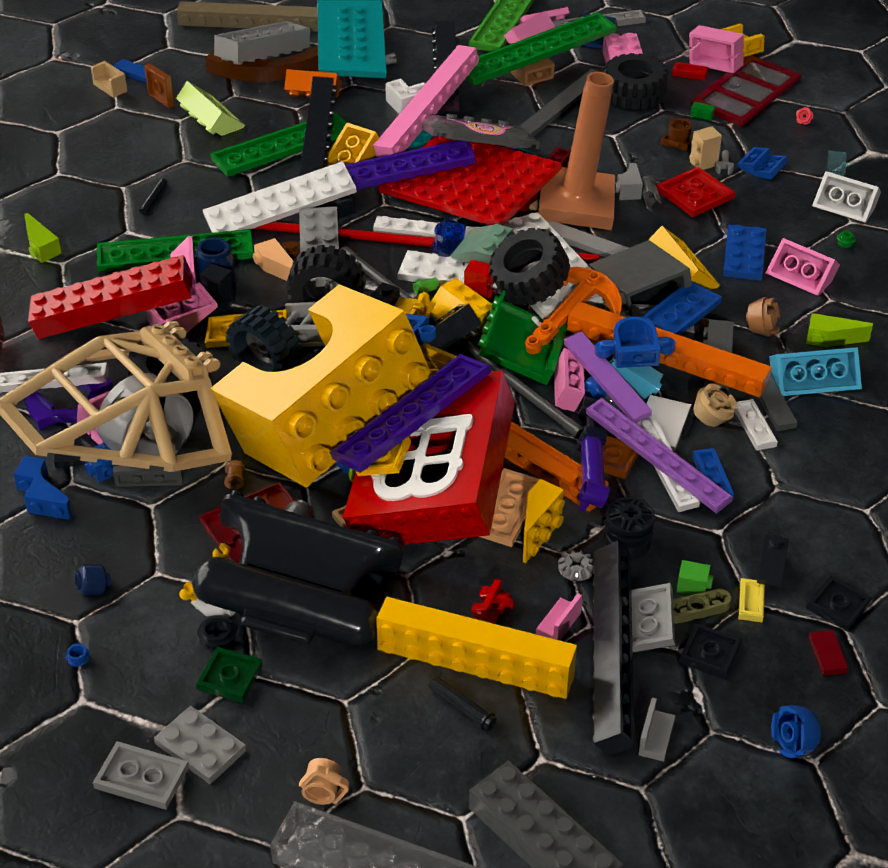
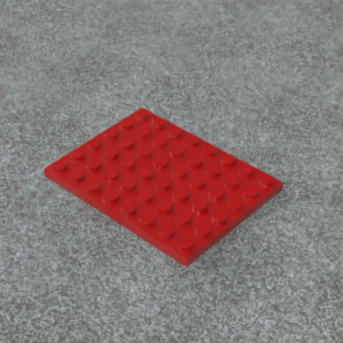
M435 136L422 148L457 140L447 139L444 136ZM470 142L476 160L475 164H470L466 167H456L447 171H438L433 174L420 175L415 178H406L397 182L380 184L378 189L380 193L486 225H504L562 169L561 162L506 147Z

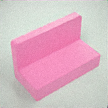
M577 594L571 602L560 597L536 628V635L561 640L581 614L582 595Z

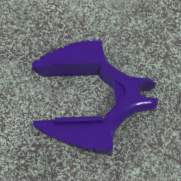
M107 377L105 383L79 385V387L88 394V400L112 390L113 381ZM38 391L30 394L25 399L27 410L39 430L55 423H77L78 407L75 409H55Z

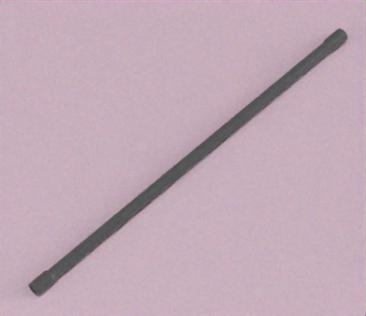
M348 246L342 247L348 255L352 254L356 258V262H360L365 274L379 285L384 282L398 287L360 258ZM400 288V297L412 298ZM431 313L429 316V323L431 324L432 322L437 320L438 317ZM461 338L462 342L458 345L477 361L488 364L491 371L503 370L508 385L559 423L568 433L579 439L584 430L581 425L568 418L501 365L479 356L480 349L466 338Z

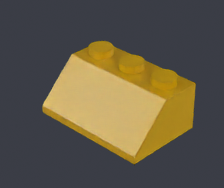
M457 278L440 286L432 299V302H436L432 313L438 318L459 304H470L482 325L477 327L479 330L469 337L468 335L464 336L467 340L482 333V327L487 321L490 322L487 320L491 309H494L491 307L492 303Z

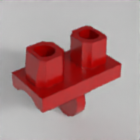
M495 579L492 586H482L480 599L484 603H474L471 609L475 619L496 624L499 615L513 610L514 601L511 599V594L503 591L501 580Z

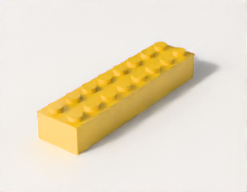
M386 597L377 616L378 650L404 656L411 660L423 661L434 666L446 667L457 672L476 675L480 678L499 681L503 684L522 687L529 691L549 694L552 697L567 699L575 673L577 645L390 597Z

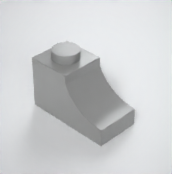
M629 163V169L623 174H618L617 182H615V193H618L619 200L641 199L643 183L637 163Z

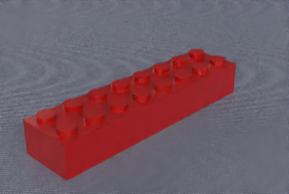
M181 255L159 262H152L148 265L133 267L122 272H114L111 275L96 277L85 282H77L70 286L59 287L48 292L37 293L31 296L28 322L37 338L41 339L191 299L192 272L185 256Z

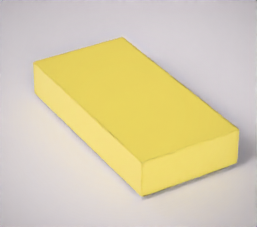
M741 578L739 620L763 622L765 585L757 583V580Z

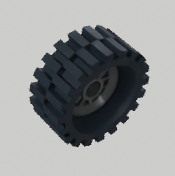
M262 306L251 308L230 324L226 331L228 334L226 341L230 343L228 345L229 351L234 353L232 355L233 359L238 360L240 364L245 362L266 372H279L295 368L301 362L299 359L302 358V353L299 351L302 350L301 344L297 343L299 340L298 336L292 333L293 327L291 325L287 326L285 323L287 320L284 317L279 318L278 312L275 310L270 312V308L266 306L264 308Z

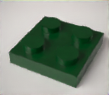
M216 647L196 683V688L202 692L243 703L263 666L262 659Z

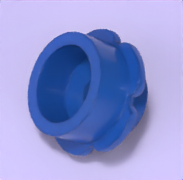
M74 644L68 648L66 660L69 665L74 667L85 665L89 661L90 651L83 644Z

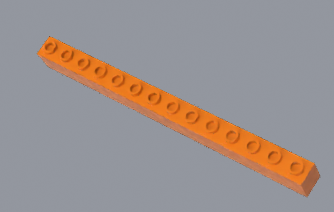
M511 422L505 458L534 477L564 489V496L580 505L579 493L582 487L581 465L535 435L527 432L519 425ZM589 504L586 510L590 512L596 506Z

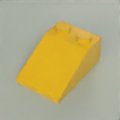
M346 123L329 151L328 164L324 165L330 166L342 161L344 165L374 159L376 156L374 144L379 139L378 134L375 131Z

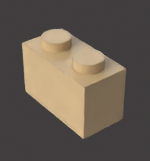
M712 126L693 132L690 162L695 167H700L703 170L715 167L716 162L719 160L722 135Z

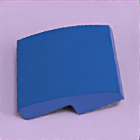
M753 147L737 163V166L749 174L772 179L788 161L787 156L771 155L770 148Z

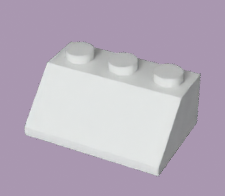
M825 171L812 206L866 223L876 207L881 191L877 186Z

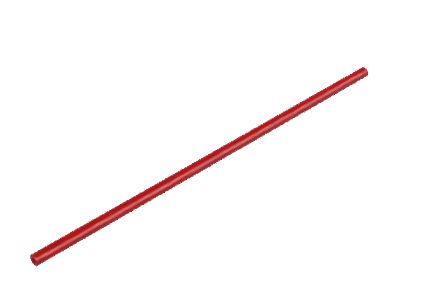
M273 221L253 228L300 234V224ZM338 228V238L456 249L462 242L461 240ZM576 252L585 263H593L599 260L600 255Z

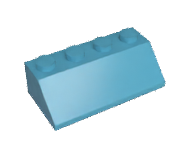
M858 347L769 356L770 366L772 367L771 376L783 396L862 389Z

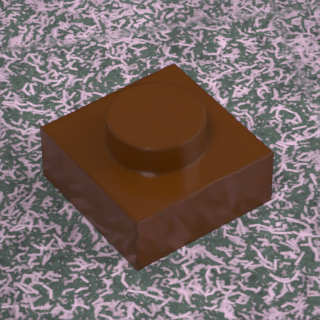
M289 241L281 243L282 248L292 260L298 257V254H300V242Z

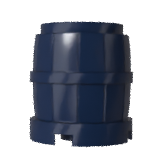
M217 237L201 241L196 248L195 265L198 271V283H201L200 274L210 264H214L231 270L232 280L235 285V259L230 244L226 240Z

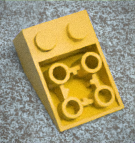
M539 479L528 492L523 545L524 563L531 556L534 557L538 553L543 542H547L550 539L552 532L555 528H559L564 520V516H562V509L565 504V500H563L564 489L542 479Z

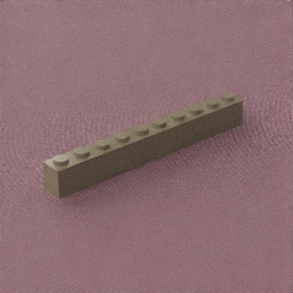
M180 1L177 9L178 25L253 28L289 21L309 27L310 31H318L317 7Z

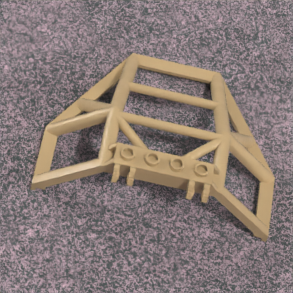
M167 321L164 325L154 324L153 326L143 327L140 331L98 336L65 355L0 398V415L32 452L39 456L55 453L79 456L80 461L97 463V459L111 460L112 465L149 469L151 465L164 467L163 471L175 472L227 462L231 460L232 455L217 401L210 390L212 383L208 376V373L220 368V361L216 358L214 359L209 351L200 352L195 356L179 341L186 337V330L179 327L180 325L176 321ZM130 352L158 358L164 364L154 382L128 357ZM117 358L145 387L101 411H98L63 374L79 363ZM170 372L180 380L164 383ZM56 379L90 416L44 439L15 406H17L19 401ZM197 391L213 449L175 455L159 396ZM137 406L120 451L74 445L76 438ZM148 416L160 456L135 453Z

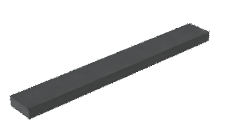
M590 69L523 122L520 127L527 130L534 137L582 98L587 75L591 72L599 71Z

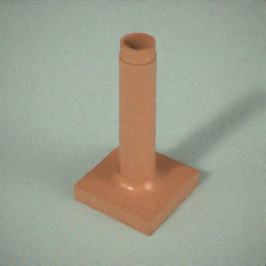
M591 72L587 75L568 167H562L539 191L538 213L546 221L612 230L614 221L615 175L597 172L614 83L613 78L606 73Z

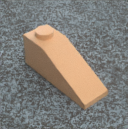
M274 238L255 244V253H253L255 264H259L263 271L287 281L293 260L278 241Z

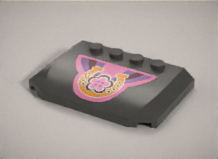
M447 114V116L432 115L425 119L422 128L432 136H444L447 139L518 148L533 147L539 149L540 142L531 136L527 130L517 125H509L508 121L503 120L493 123L492 119L481 118V121H477L475 117L464 116V119L457 118L455 114Z

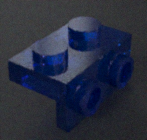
M448 218L438 223L434 230L436 236L431 247L432 254L450 257L463 241L466 225Z

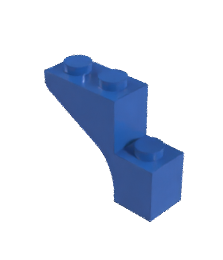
M24 456L13 475L17 490L26 492L24 500L27 512L70 520L72 512L69 507V498L46 481L48 470L45 459Z

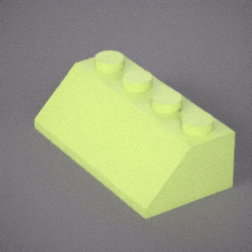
M188 81L176 97L181 102L180 106L189 111L188 113L196 118L197 122L205 126V129L213 135L217 133L223 136L245 127V124L216 98Z

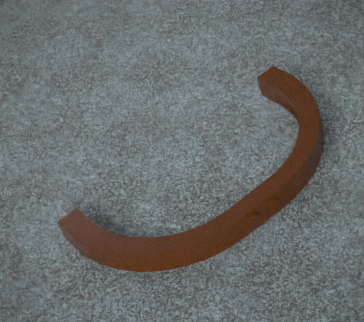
M318 45L293 56L275 59H255L254 62L244 61L243 64H234L230 60H221V57L215 56L213 51L205 57L206 69L208 73L240 81L269 82L285 80L286 69L318 70Z

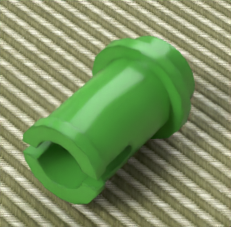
M436 277L425 281L417 280L413 284V290L416 295L422 292L439 290L440 287Z

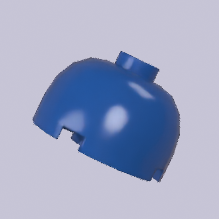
M781 706L779 708L780 711L774 713L771 722L773 741H778L783 748L778 749L779 752L788 758L802 757L813 752L820 743L821 726L814 712L804 706Z

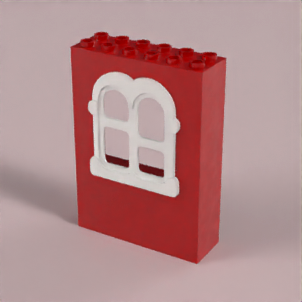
M503 370L491 372L481 382H478L465 394L453 401L451 405L444 408L434 418L409 435L411 444L405 460L415 459L412 475L405 484L398 487H389L385 484L387 474L357 476L355 472L343 515L348 529L363 532L375 530L379 533L380 537L387 539L396 536L402 540V545L490 536L515 405ZM451 452L445 455L426 456L428 454ZM449 463L448 471L441 480L433 483H426L421 480L422 469L425 465Z

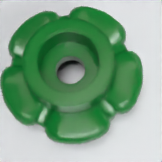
M843 231L837 236L838 245L843 248H850L855 243L856 238L852 232Z

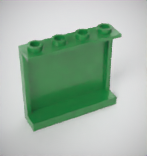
M503 290L500 297L496 296L491 307L494 309H491L487 320L490 322H486L482 331L485 335L482 334L478 346L481 348L478 355L547 385L557 365L568 321L559 329V332L547 345L542 346V350L539 353L529 354L525 348V340L533 335V332L538 328L531 318L536 316L541 323L544 320L537 315L503 301L506 293Z

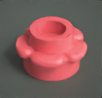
M807 107L799 109L796 113L797 122L804 125L809 124L811 119H813V112Z

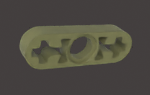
M715 589L673 599L674 624L728 611L731 603L730 593L724 589ZM699 603L702 604L704 608L695 609L692 607V604Z

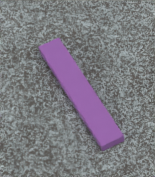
M582 331L564 339V345L629 419L637 423L652 416V410L608 360L595 355V346Z

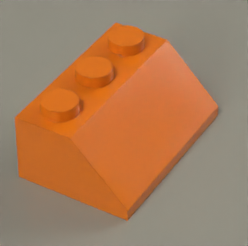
M286 69L284 90L289 96L299 97L300 94L310 98L312 79L315 76L334 78V85H337L335 97L338 98L342 80L337 73Z

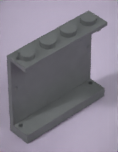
M650 240L588 264L591 269L606 275L617 286L622 306L629 311H632L630 296L669 280H674L684 288L692 286L690 268Z

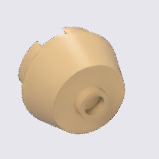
M708 384L705 388H701L697 393L693 407L696 417L704 424L712 427L730 420L734 416V410L737 407L735 398L731 394L727 396L720 390L721 386L716 384Z

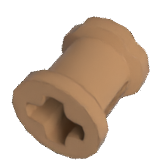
M231 460L225 465L227 476L224 479V485L229 489L238 490L244 486L242 474L245 471V465L241 461Z

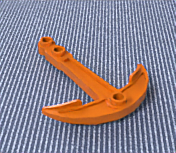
M570 267L568 278L566 281H563V286H567L568 282L578 286L555 312L539 325L533 332V335L525 340L526 351L529 354L539 353L542 350V346L547 345L559 332V329L568 321V314L578 301L586 303L594 294H598L605 299V304L612 313L621 315L622 301L617 286L601 272L582 267Z

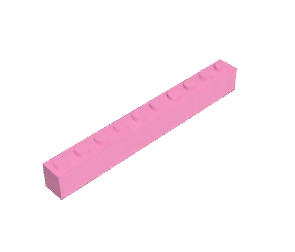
M458 45L375 142L374 149L377 158L406 151L423 130V121L437 114L479 63L476 47Z

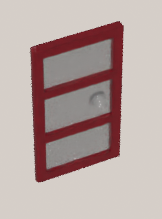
M749 55L743 60L741 68L735 73L727 72L691 100L690 106L694 102L715 106L714 116L742 127L799 81L802 75Z

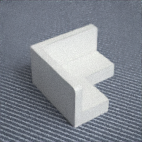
M402 79L387 82L386 101L400 114L425 83L408 86Z

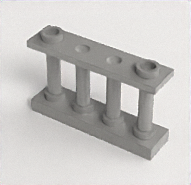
M317 302L286 303L284 305L289 316L285 323L287 326L291 325L293 327L292 333L298 336L299 340L297 343L301 344V347L325 346L315 324H311L313 320L308 311ZM295 322H301L300 325H293Z

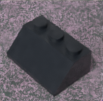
M469 303L459 304L429 324L436 328L437 336L427 344L443 351L450 346L454 348L462 342L461 338L466 335L469 337L479 330L477 327L482 325Z

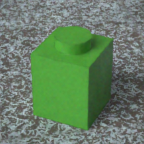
M682 560L676 593L694 595L706 592V589L711 590L713 576L709 575L710 565Z

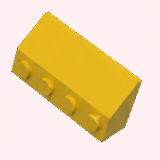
M661 226L649 239L690 268L692 282L708 290L716 289L720 286L685 242L664 226Z

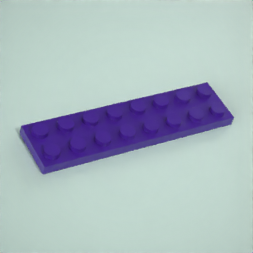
M457 140L347 164L345 167L356 186V190H361L365 187L379 186L388 182H397L398 180L415 178L416 176L433 174L443 170L447 171L456 167H466L470 164H475L476 160L470 142Z
M462 354L458 355L330 452L332 459L361 473L393 447L400 444L402 440L417 431L423 424L434 418L436 414L451 405L453 401L465 394L470 388L481 382L491 373L490 366Z

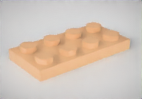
M503 469L490 536H481V538L509 547L513 546L525 524L528 492L539 481L538 478Z

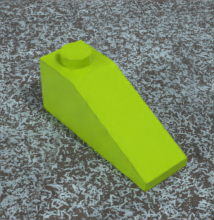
M29 213L24 214L31 256L43 263L62 254L59 238Z
M812 313L806 344L831 347L868 342L873 323Z

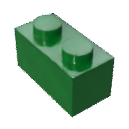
M694 102L691 107L690 116L711 121L714 117L715 106Z

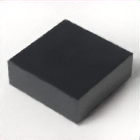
M352 195L335 200L338 219L355 213V203Z

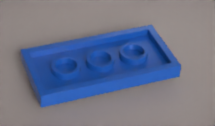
M728 224L723 276L762 281L766 240L765 228Z
M692 282V286L688 288L681 286L643 315L642 318L651 321L656 328L681 335L720 305L722 296Z

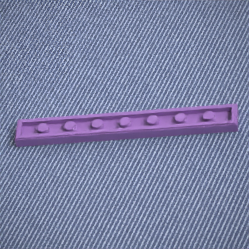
M600 398L586 408L588 416L716 514L732 502L733 496L603 398Z

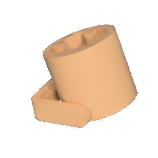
M316 758L309 762L306 774L300 780L299 786L302 787L304 798L312 803L320 805L337 804L348 792L349 781L341 776V767L336 762L325 758Z

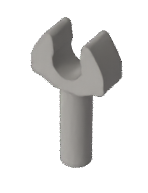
M724 150L722 152V160L716 162L715 171L720 174L721 169H726L727 175H730L733 172L734 163L729 162V151Z

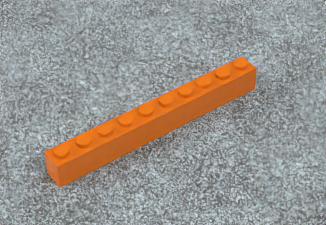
M578 301L568 314L567 331L575 334L582 331L587 338L598 342L613 340L616 323L626 317ZM656 328L658 337H670L675 340V351L672 354L665 355L660 353L661 364L759 398L769 384L771 366Z

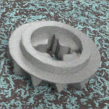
M571 550L569 554L563 553L562 558H559L558 570L562 576L569 580H586L594 573V560L591 559L590 554L585 555L582 550L579 553ZM573 562L576 563V564L580 562V563H581V566H579V565H574V566H572V564H573Z

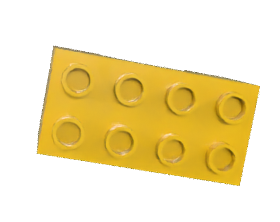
M340 284L308 309L325 345V348L318 355L298 367L279 372L262 371L242 362L210 388L244 453L306 488L337 462L330 455L334 448L432 376L405 311Z

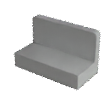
M652 698L641 735L639 756L664 762L675 715L656 711L657 699Z

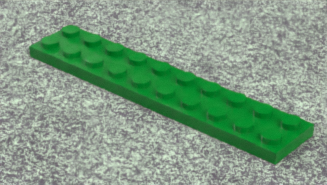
M596 12L480 55L479 63L466 79L473 86L479 85L487 80L495 79L503 74H508L511 71L524 68L527 65L537 63L575 47H580L596 39L609 36L617 32V26L600 12Z

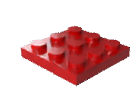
M700 167L693 168L657 184L661 195L692 217L735 198L733 190Z

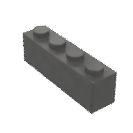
M709 319L708 327H704L703 339L706 340H703V343L732 353L734 322ZM700 377V379L704 380L703 388L708 384H716L721 386L720 390H729L728 386Z

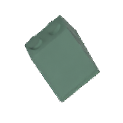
M494 224L471 229L451 254V258L469 263L470 260H476L490 264L491 257H494L493 252L496 248L500 247L499 244L503 240L506 241L511 234L515 235L513 228Z

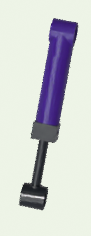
M586 395L583 396L576 409V415L586 418L587 424L577 441V451L581 452L582 487L579 493V501H581L580 511H585L589 504L602 508L609 495V487L605 486L603 446L607 441L606 432L595 429L596 421L586 414V408L597 401V399Z

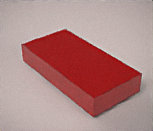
M675 62L672 70V76L704 81L708 73L707 66Z

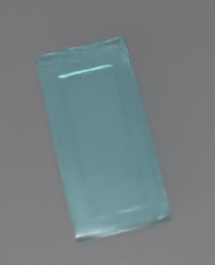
M829 150L827 172L845 177L847 152Z

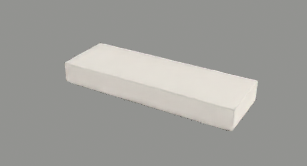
M750 399L736 402L737 407L734 412L756 451L777 447L778 441L755 401Z

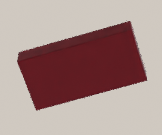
M834 631L810 632L809 641L822 675L846 674L848 666Z

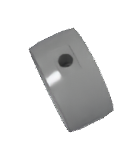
M145 373L153 382L157 378L154 374ZM134 375L125 378L108 393L99 411L141 390L145 386ZM182 393L165 395V406L163 409L175 454L186 442L193 425L191 404ZM137 406L97 427L100 438L110 450H121ZM148 416L142 432L145 436L139 440L135 453L160 456Z

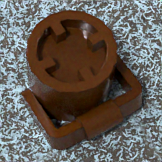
M685 118L672 119L669 122L668 133L661 139V145L687 151L692 146V140L690 139L692 123Z

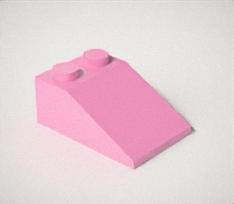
M199 282L192 285L191 299L146 310L147 321L151 326L154 324L164 325L167 321H176L179 323V327L184 328L187 333L214 311L218 305Z

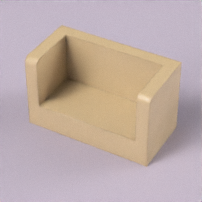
M106 61L91 67L93 84L113 98L127 92L125 73Z

